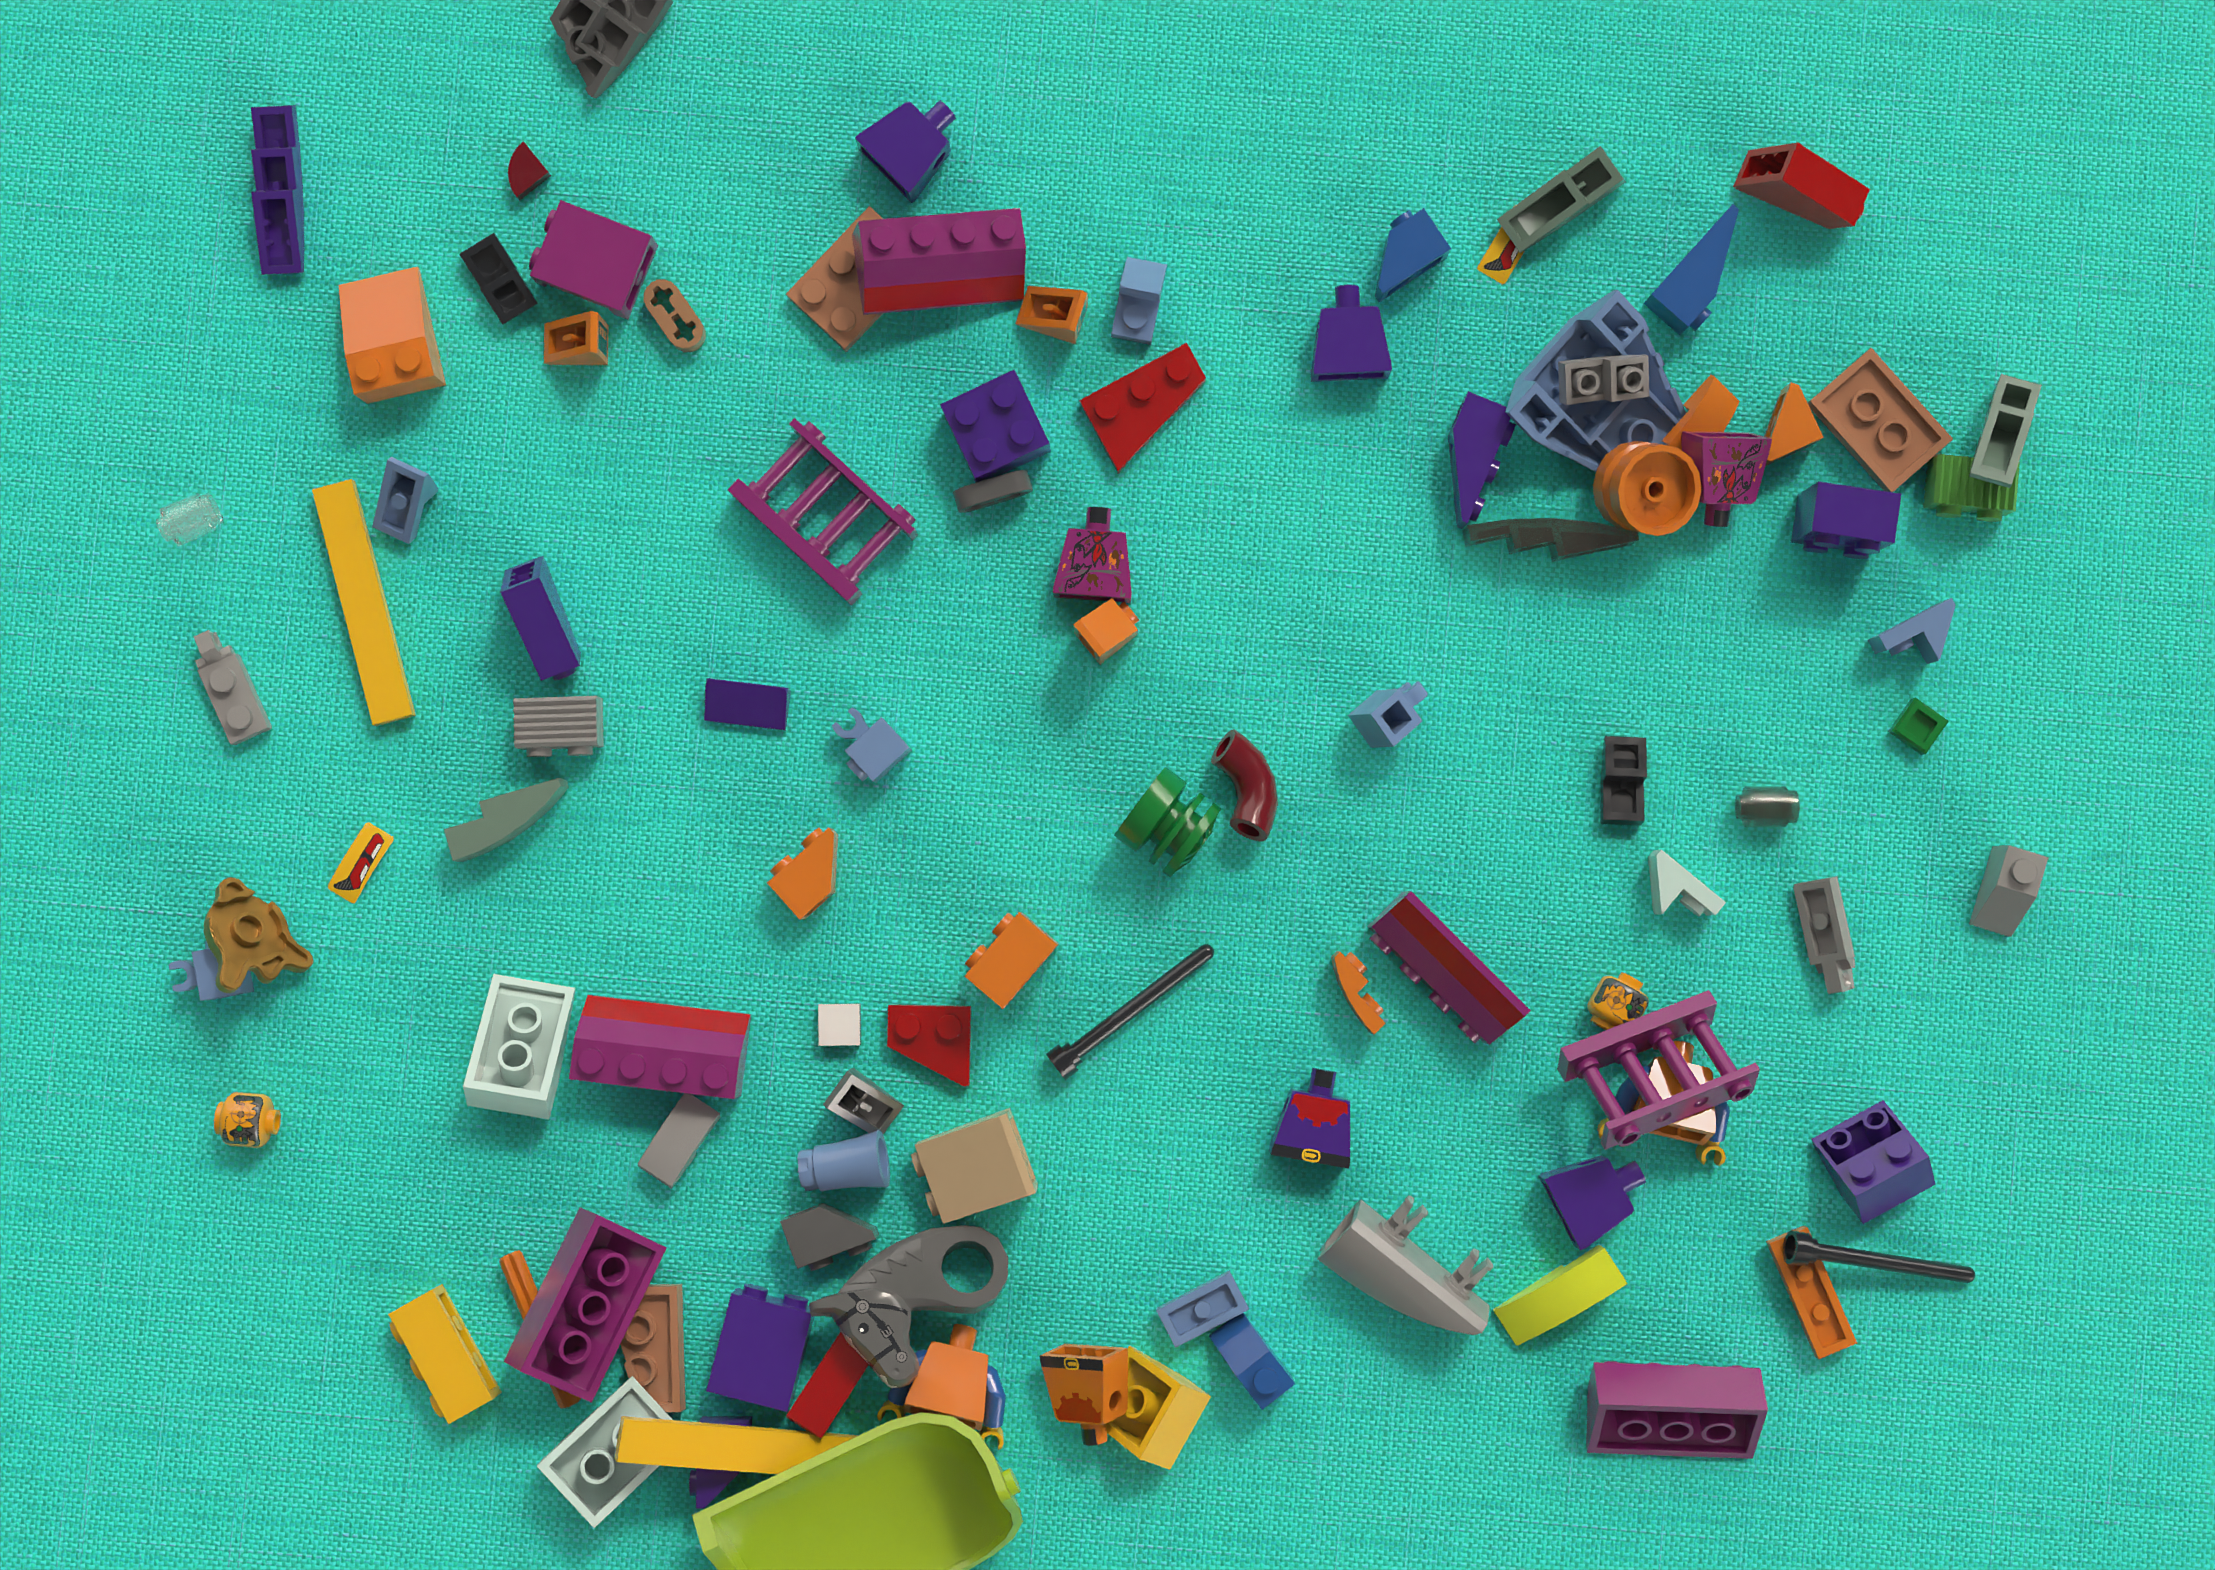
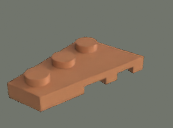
M649 1284L620 1343L626 1359L624 1366L628 1378L633 1376L665 1412H682L686 1409L682 1284Z

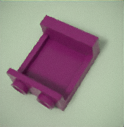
M560 200L557 210H551L546 219L544 231L547 234L541 248L536 247L530 258V276L541 286L546 287L549 285L606 307L614 315L628 320L658 244L652 235Z

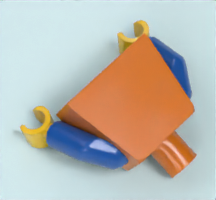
M1673 1041L1700 1085L1713 1080V1072L1710 1068L1692 1064L1694 1052L1692 1044L1684 1041ZM1654 1057L1648 1066H1643L1662 1099L1684 1091L1663 1057ZM1628 1077L1620 1085L1615 1096L1625 1115L1647 1106ZM1723 1102L1649 1133L1699 1144L1696 1147L1695 1153L1698 1161L1703 1165L1706 1162L1705 1157L1708 1151L1715 1150L1714 1163L1720 1166L1726 1159L1725 1152L1719 1144L1725 1140L1730 1108L1727 1102ZM1608 1118L1601 1120L1598 1124L1597 1130L1600 1139L1603 1135L1604 1125L1609 1121Z
M954 1324L949 1344L931 1342L928 1350L916 1351L915 1354L920 1366L918 1376L906 1387L901 1389L890 1388L887 1396L888 1400L878 1412V1420H882L886 1410H893L897 1414V1419L905 1417L906 1412L911 1414L925 1412L953 1416L972 1429L980 1430L979 1434L983 1440L988 1435L998 1437V1450L1002 1449L1004 1436L1001 1426L1004 1421L1006 1395L998 1371L988 1365V1355L973 1351L977 1330L967 1325Z

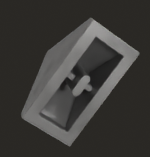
M851 1068L846 1072L823 1104L830 1111L868 1133L881 1130L883 1134L904 1107L901 1102L855 1068Z

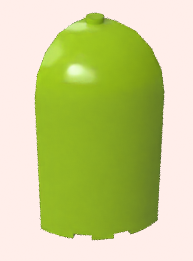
M925 1412L890 1420L692 1515L702 1551L717 1570H969L994 1556L1015 1537L1023 1523L1021 1509L1015 1497V1494L1020 1493L1021 1489L1012 1469L1002 1470L981 1435L953 1416Z

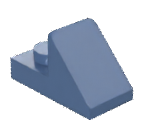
M1127 257L1120 282L1119 298L1111 337L1151 345L1167 264Z
M390 457L387 460L372 527L410 544L417 537L424 504L438 492V487L430 475Z
M1952 598L1939 602L1872 637L1868 642L1875 654L1889 650L1891 656L1913 646L1912 637L1927 664L1939 661L1956 605Z

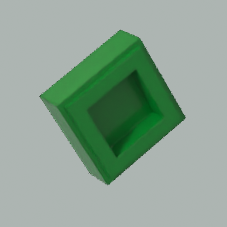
M1915 697L1910 699L1888 732L1920 755H1925L1949 721Z

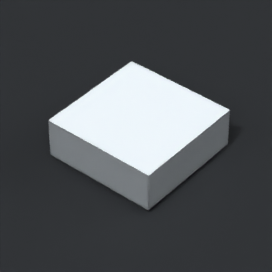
M861 1003L818 1004L819 1046L861 1045Z

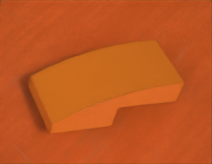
M1710 375L1683 404L1688 412L1661 441L1665 445L1682 450V431L1724 432L1740 401L1715 376Z
M1336 951L1331 956L1341 991L1360 1022L1370 1033L1375 1034L1386 1023L1379 1016L1384 1009L1368 993L1362 998L1358 994L1369 982L1362 975L1367 968L1352 952L1344 956L1340 951Z

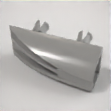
M1408 1195L1388 1220L1378 1214L1362 1199L1359 1200L1320 1249L1321 1253L1317 1258L1320 1262L1367 1295L1407 1316L1445 1330L1470 1335L1482 1333L1488 1324L1490 1306L1471 1290L1493 1268L1492 1262L1487 1257L1473 1268L1479 1259V1250L1472 1249L1469 1256L1452 1274L1407 1238L1416 1225L1428 1215L1427 1209L1422 1204L1407 1216L1414 1203V1197Z

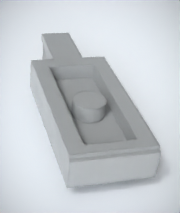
M207 630L194 636L202 658L195 660L199 669L197 671L230 745H237L272 729V725L241 656L235 654L230 645L223 648L217 632Z
M1838 877L1794 884L1793 888L1810 965H1815L1818 973L1824 974L1828 994L1845 992L1855 988L1852 968H1855V955Z

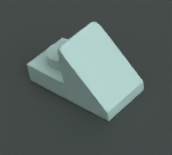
M1654 850L1648 856L1654 914H1663L1679 893L1683 896L1680 902L1697 916H1700L1702 913L1716 915L1726 903L1663 850Z

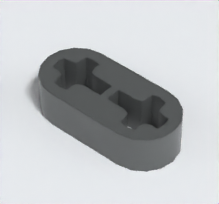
M1019 470L961 487L955 490L953 495L959 513H966L1024 496L1032 492L1033 488L1028 471Z

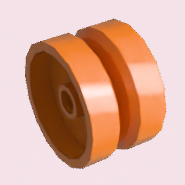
M1643 441L1623 443L1608 452L1596 470L1593 483L1595 504L1605 520L1616 528L1654 536L1674 533L1688 523L1698 507L1702 490L1699 471L1690 456L1677 447Z

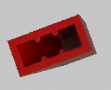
M1798 142L1748 150L1733 185L1734 188L1828 229L1855 226L1856 221L1864 211V202L1870 191L1868 187Z

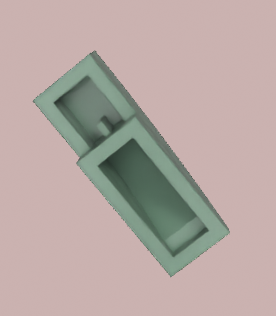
M1599 146L1567 171L1563 170L1497 220L1519 252L1522 253L1585 212L1626 183V181L1603 148Z
M2004 374L2000 375L1981 430L1969 477L2008 488L2011 487L2042 385Z
M556 778L479 801L483 818L444 829L452 860L464 862L478 857L520 835L534 825L557 803L569 788L567 780Z

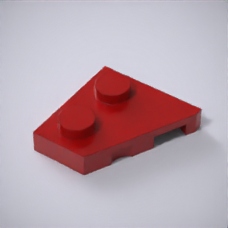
M888 1005L887 1047L962 1086H969L971 1006Z

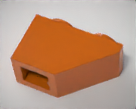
M829 827L824 832L820 828L814 830L801 842V845L805 848L794 859L787 855L770 870L774 877L767 884L800 920H805L835 893L838 834Z

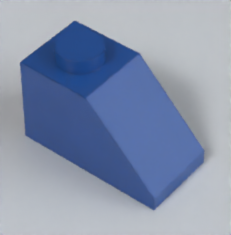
M1424 208L1414 215L1409 210L1390 224L1392 229L1389 231L1385 241L1375 297L1378 302L1389 297L1445 260L1451 250Z
M1244 1313L1226 1321L1209 1335L1236 1377L1262 1410L1295 1385L1290 1372Z

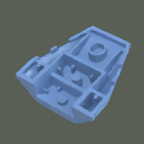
M1619 290L1611 291L1568 320L1516 379L1505 411L1531 440L1595 472L1605 455L1620 444L1643 441L1665 445L1661 440L1686 414L1676 389L1670 386L1662 368L1665 365L1660 353L1655 352L1647 334L1649 328L1645 319ZM1648 355L1649 397L1615 402L1598 400L1570 405L1560 403L1558 362L1606 356Z

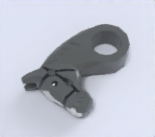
M964 1225L931 1228L898 1241L882 1250L863 1264L838 1293L809 1303L811 1316L832 1317L846 1341L867 1362L880 1379L890 1388L901 1389L908 1386L918 1376L920 1370L917 1356L910 1346L909 1339L912 1311L932 1310L976 1314L993 1305L1007 1282L1008 1256L1000 1240L981 1227ZM961 1248H971L979 1251L989 1261L992 1271L990 1281L981 1290L972 1293L959 1292L953 1289L945 1281L941 1270L942 1263L947 1255Z

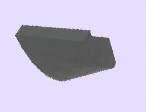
M560 0L550 20L558 36L564 40L566 52L571 62L577 65L587 85L585 89L591 97L598 98L626 69L656 30L673 4L672 0Z

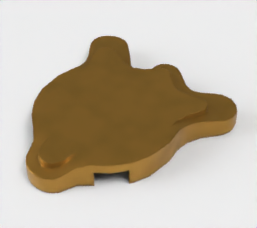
M233 877L224 879L217 886L215 900L204 920V935L208 947L218 962V972L215 980L217 988L224 993L230 994L235 992L242 985L248 971L254 972L261 983L268 984L278 976L282 969L296 973H303L313 964V956L292 938L281 909L273 901L267 904L260 898L252 896L255 891L247 888L240 879Z

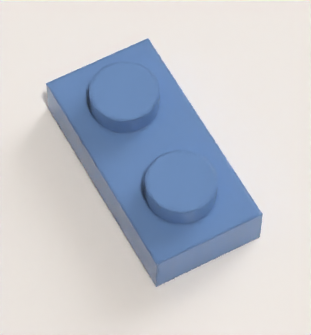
M1230 1270L1156 1308L1175 1348L1249 1310Z

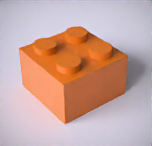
M1018 912L1015 917L1007 913L993 929L992 933L997 938L990 947L986 948L984 945H980L965 962V965L970 968L965 977L1002 1009L1009 1004L1059 945L1058 942L1022 912Z

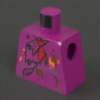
M1682 431V451L1692 458L1700 474L1702 490L1699 502L1706 504L1705 525L1728 527L1731 504H1753L1756 501L1771 448V438L1750 432Z
M1087 507L1085 529L1068 528L1053 586L1055 598L1108 601L1113 598L1115 602L1131 603L1132 591L1126 533L1110 531L1111 509Z

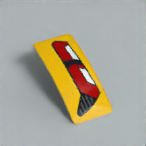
M1501 227L1477 269L1497 282L1505 284L1524 251L1522 253L1519 252L1503 227Z
M367 822L339 864L328 884V889L349 902L356 903L371 874L393 842V836Z

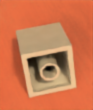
M1010 1108L918 1141L915 1144L917 1152L911 1154L918 1177L926 1176L931 1189L930 1192L925 1193L933 1217L940 1215L943 1224L1035 1194L1038 1188L1036 1177Z

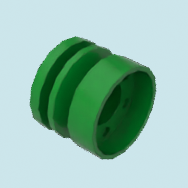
M1164 767L1114 836L1135 852L1149 840L1154 842L1156 846L1149 859V862L1153 865L1164 851L1169 853L1173 857L1162 872L1171 878L1176 871L1190 863L1211 835L1221 808L1213 803L1203 817L1198 815L1194 811L1205 796L1199 793L1186 805L1182 803L1179 799L1187 783Z

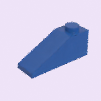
M1734 204L1730 206L1643 303L1678 335H1681L1689 326L1696 331L1712 313L1707 306L1716 297L1739 209Z

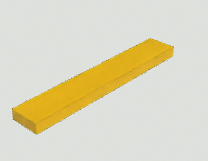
M349 479L312 489L372 725L379 726L416 716L356 482Z
M621 1416L614 1459L616 1462L779 1474L859 1435L825 1433L820 1440L808 1431Z

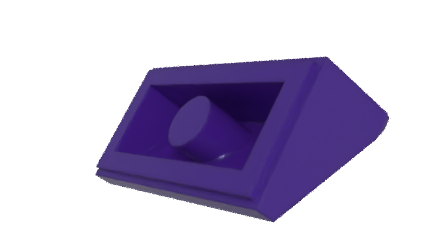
M706 678L704 721L786 731L791 690L785 687Z

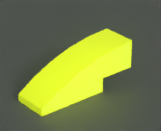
M1598 1244L1565 1267L1560 1265L1493 1309V1311L1517 1346L1576 1316L1628 1283L1606 1249Z

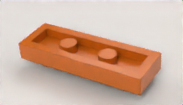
M1804 1225L1791 1230L1810 1234L1808 1227ZM1787 1233L1767 1240L1768 1248L1814 1356L1821 1359L1857 1344L1823 1262L1816 1260L1815 1263H1809L1807 1266L1787 1264L1783 1258V1243Z

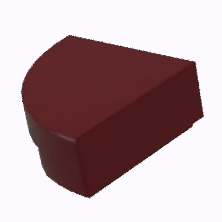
M524 141L513 152L508 167V179L511 189L520 201L551 177L550 173Z

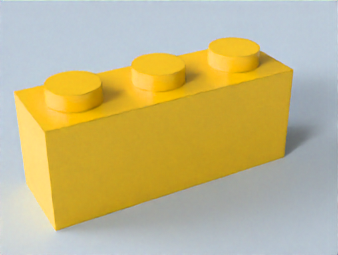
M443 1284L388 1314L392 1320L390 1329L394 1338L399 1344H405L412 1357L410 1359V1366L413 1373L420 1381L424 1380L432 1393L430 1395V1403L439 1417H445L448 1424L493 1400L502 1393Z

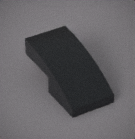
M495 233L459 254L503 325L538 304Z
M1604 737L1601 770V824L1642 825L1644 823V781L1647 778L1646 738Z

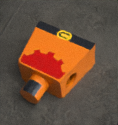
M1063 1344L1040 1355V1363L1055 1418L1059 1422L1079 1423L1084 1445L1093 1446L1107 1442L1106 1424L1124 1415L1128 1409L1127 1348Z

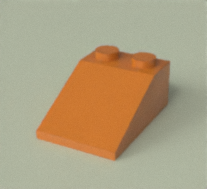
M418 266L339 285L344 352L355 396L369 404L446 385Z

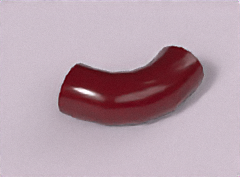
M1233 729L1217 745L1212 755L1211 763L1229 776L1236 788L1237 803L1230 820V826L1237 833L1248 839L1265 841L1273 827L1278 806L1275 777L1263 753L1244 735Z

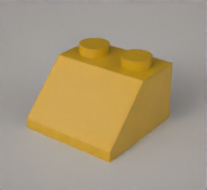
M1129 1346L1127 1349L1128 1409L1124 1415L1107 1423L1106 1431L1139 1459L1170 1470L1211 1396L1183 1375L1136 1348Z

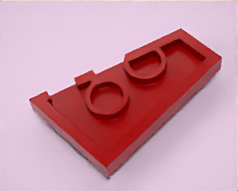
M1185 343L1079 400L1082 409L1118 474L1132 457L1154 437V434L1202 386L1206 381V377L1190 347Z

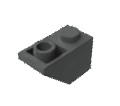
M821 1203L786 1216L780 1221L797 1269L808 1265L810 1271L832 1264L834 1262L832 1256L847 1250L850 1257L873 1248L871 1241L879 1236L876 1226L826 1203Z

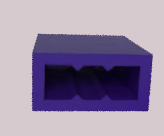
M744 1284L743 1289L736 1288L731 1293L706 1391L788 1412L793 1403L815 1316H811L810 1306H808L809 1300L804 1297L784 1294V1298L781 1299L767 1295V1288L753 1284Z

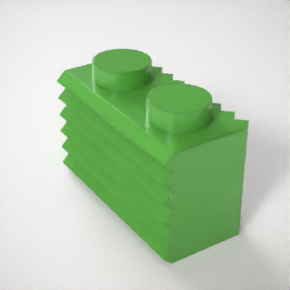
M1937 454L1926 464L1923 507L1936 509V516L1957 518L1961 517L1962 512L1977 513L1976 519L1979 521H2002V516L2016 511L2020 462L2018 463L2012 485L2008 488L1969 477L1974 457Z

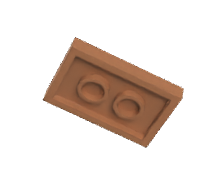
M870 206L786 293V296L846 352L883 314L863 315L852 233L858 221L883 219Z
M1872 348L1861 355L1808 402L1810 409L1875 482L1887 492H1894L1953 440Z

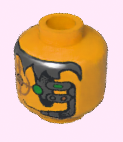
M1623 972L1620 973L1618 978L1613 976L1602 977L1587 1004L1588 1011L1593 1015L1590 1021L1608 1030L1643 1016L1649 1004L1648 997L1640 991L1643 983Z
M234 1092L226 1098L225 1102H219L214 1116L215 1133L221 1135L223 1142L230 1146L260 1148L269 1141L271 1134L276 1135L281 1124L280 1110H275L271 1098L264 1094Z

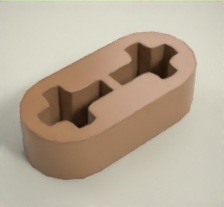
M659 279L651 282L644 292L646 308L670 342L682 352L698 350L706 339V330L698 316L671 281ZM659 291H663L666 295L671 292L673 293L669 297V301L675 310L670 314L661 304L654 307V304L658 301L656 294ZM680 318L689 328L696 325V328L692 331L694 338L689 342L684 337L677 340L681 332L675 321Z

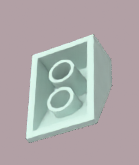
M493 974L463 1085L467 1106L550 1119L560 1078L575 988Z
M633 1376L537 1464L541 1472L593 1528L660 1466L616 1462L614 1457L621 1416L673 1420Z

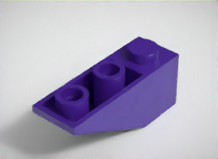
M1469 391L1460 405L1448 435L1456 524L1461 529L1467 525L1469 520L1477 521L1485 499L1479 497L1484 482L1492 484L1501 463L1494 459L1500 445L1507 447L1516 424L1510 422L1511 418L1505 412L1506 406Z

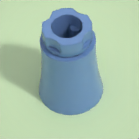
M881 1130L836 1143L818 1145L814 1149L801 1150L798 1153V1174L801 1186L804 1187L805 1191L889 1186V1157Z

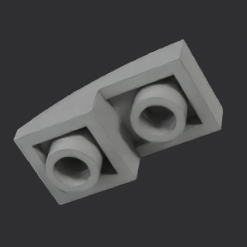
M1648 355L1606 356L1558 362L1559 400L1562 404L1570 405L1598 400L1615 402L1649 397Z
M684 1093L638 1162V1167L672 1189L696 1157V1150L720 1119V1113L695 1096Z

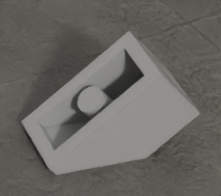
M2010 845L1992 846L1969 924L2011 937L2037 897L2049 857Z

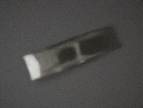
M1557 518L1507 519L1467 525L1462 531L1466 547L1506 539L1509 554L1549 546L1552 562L1632 546L1639 541L1638 532L1596 522Z

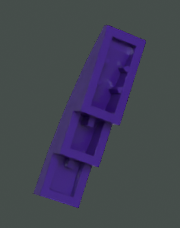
M296 105L251 107L256 149H251L256 191L251 192L261 275L303 273L304 204Z

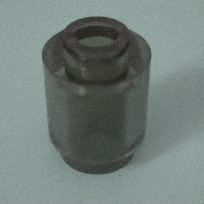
M1745 786L1742 794L1736 795L1735 815L1737 819H1742L1744 827H1786L1788 823H1796L1798 821L1800 810L1798 793L1795 790H1788L1786 786Z

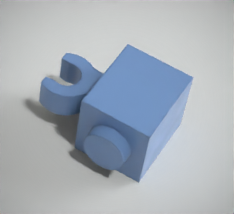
M1419 681L1415 682L1412 686L1409 682H1406L1398 689L1376 690L1348 716L1371 748L1394 747L1422 722L1413 707L1421 702L1428 693Z
M850 708L848 712L856 721L854 728L846 731L835 722L832 725L837 735L844 739H857L845 750L852 758L846 763L861 781L869 777L873 782L877 783L907 756L912 749L882 717L869 728L862 714L856 709Z
M205 941L206 949L192 952L193 962L177 960L169 964V970L182 968L187 972V980L183 984L173 985V991H190L198 986L200 1001L254 992L251 971L247 972L242 985L235 992L230 994L224 993L217 988L215 980L218 972V962L208 947L207 941Z

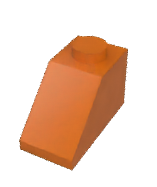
M1111 598L1073 624L1074 634L1101 665L1138 635V629L1134 624L1139 619L1125 602L1118 606L1113 598Z

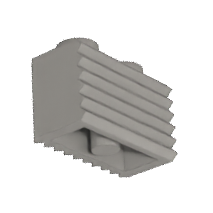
M598 696L514 698V746L517 749L527 750V757H551L552 749H568V756L593 755V748L604 747L603 698Z

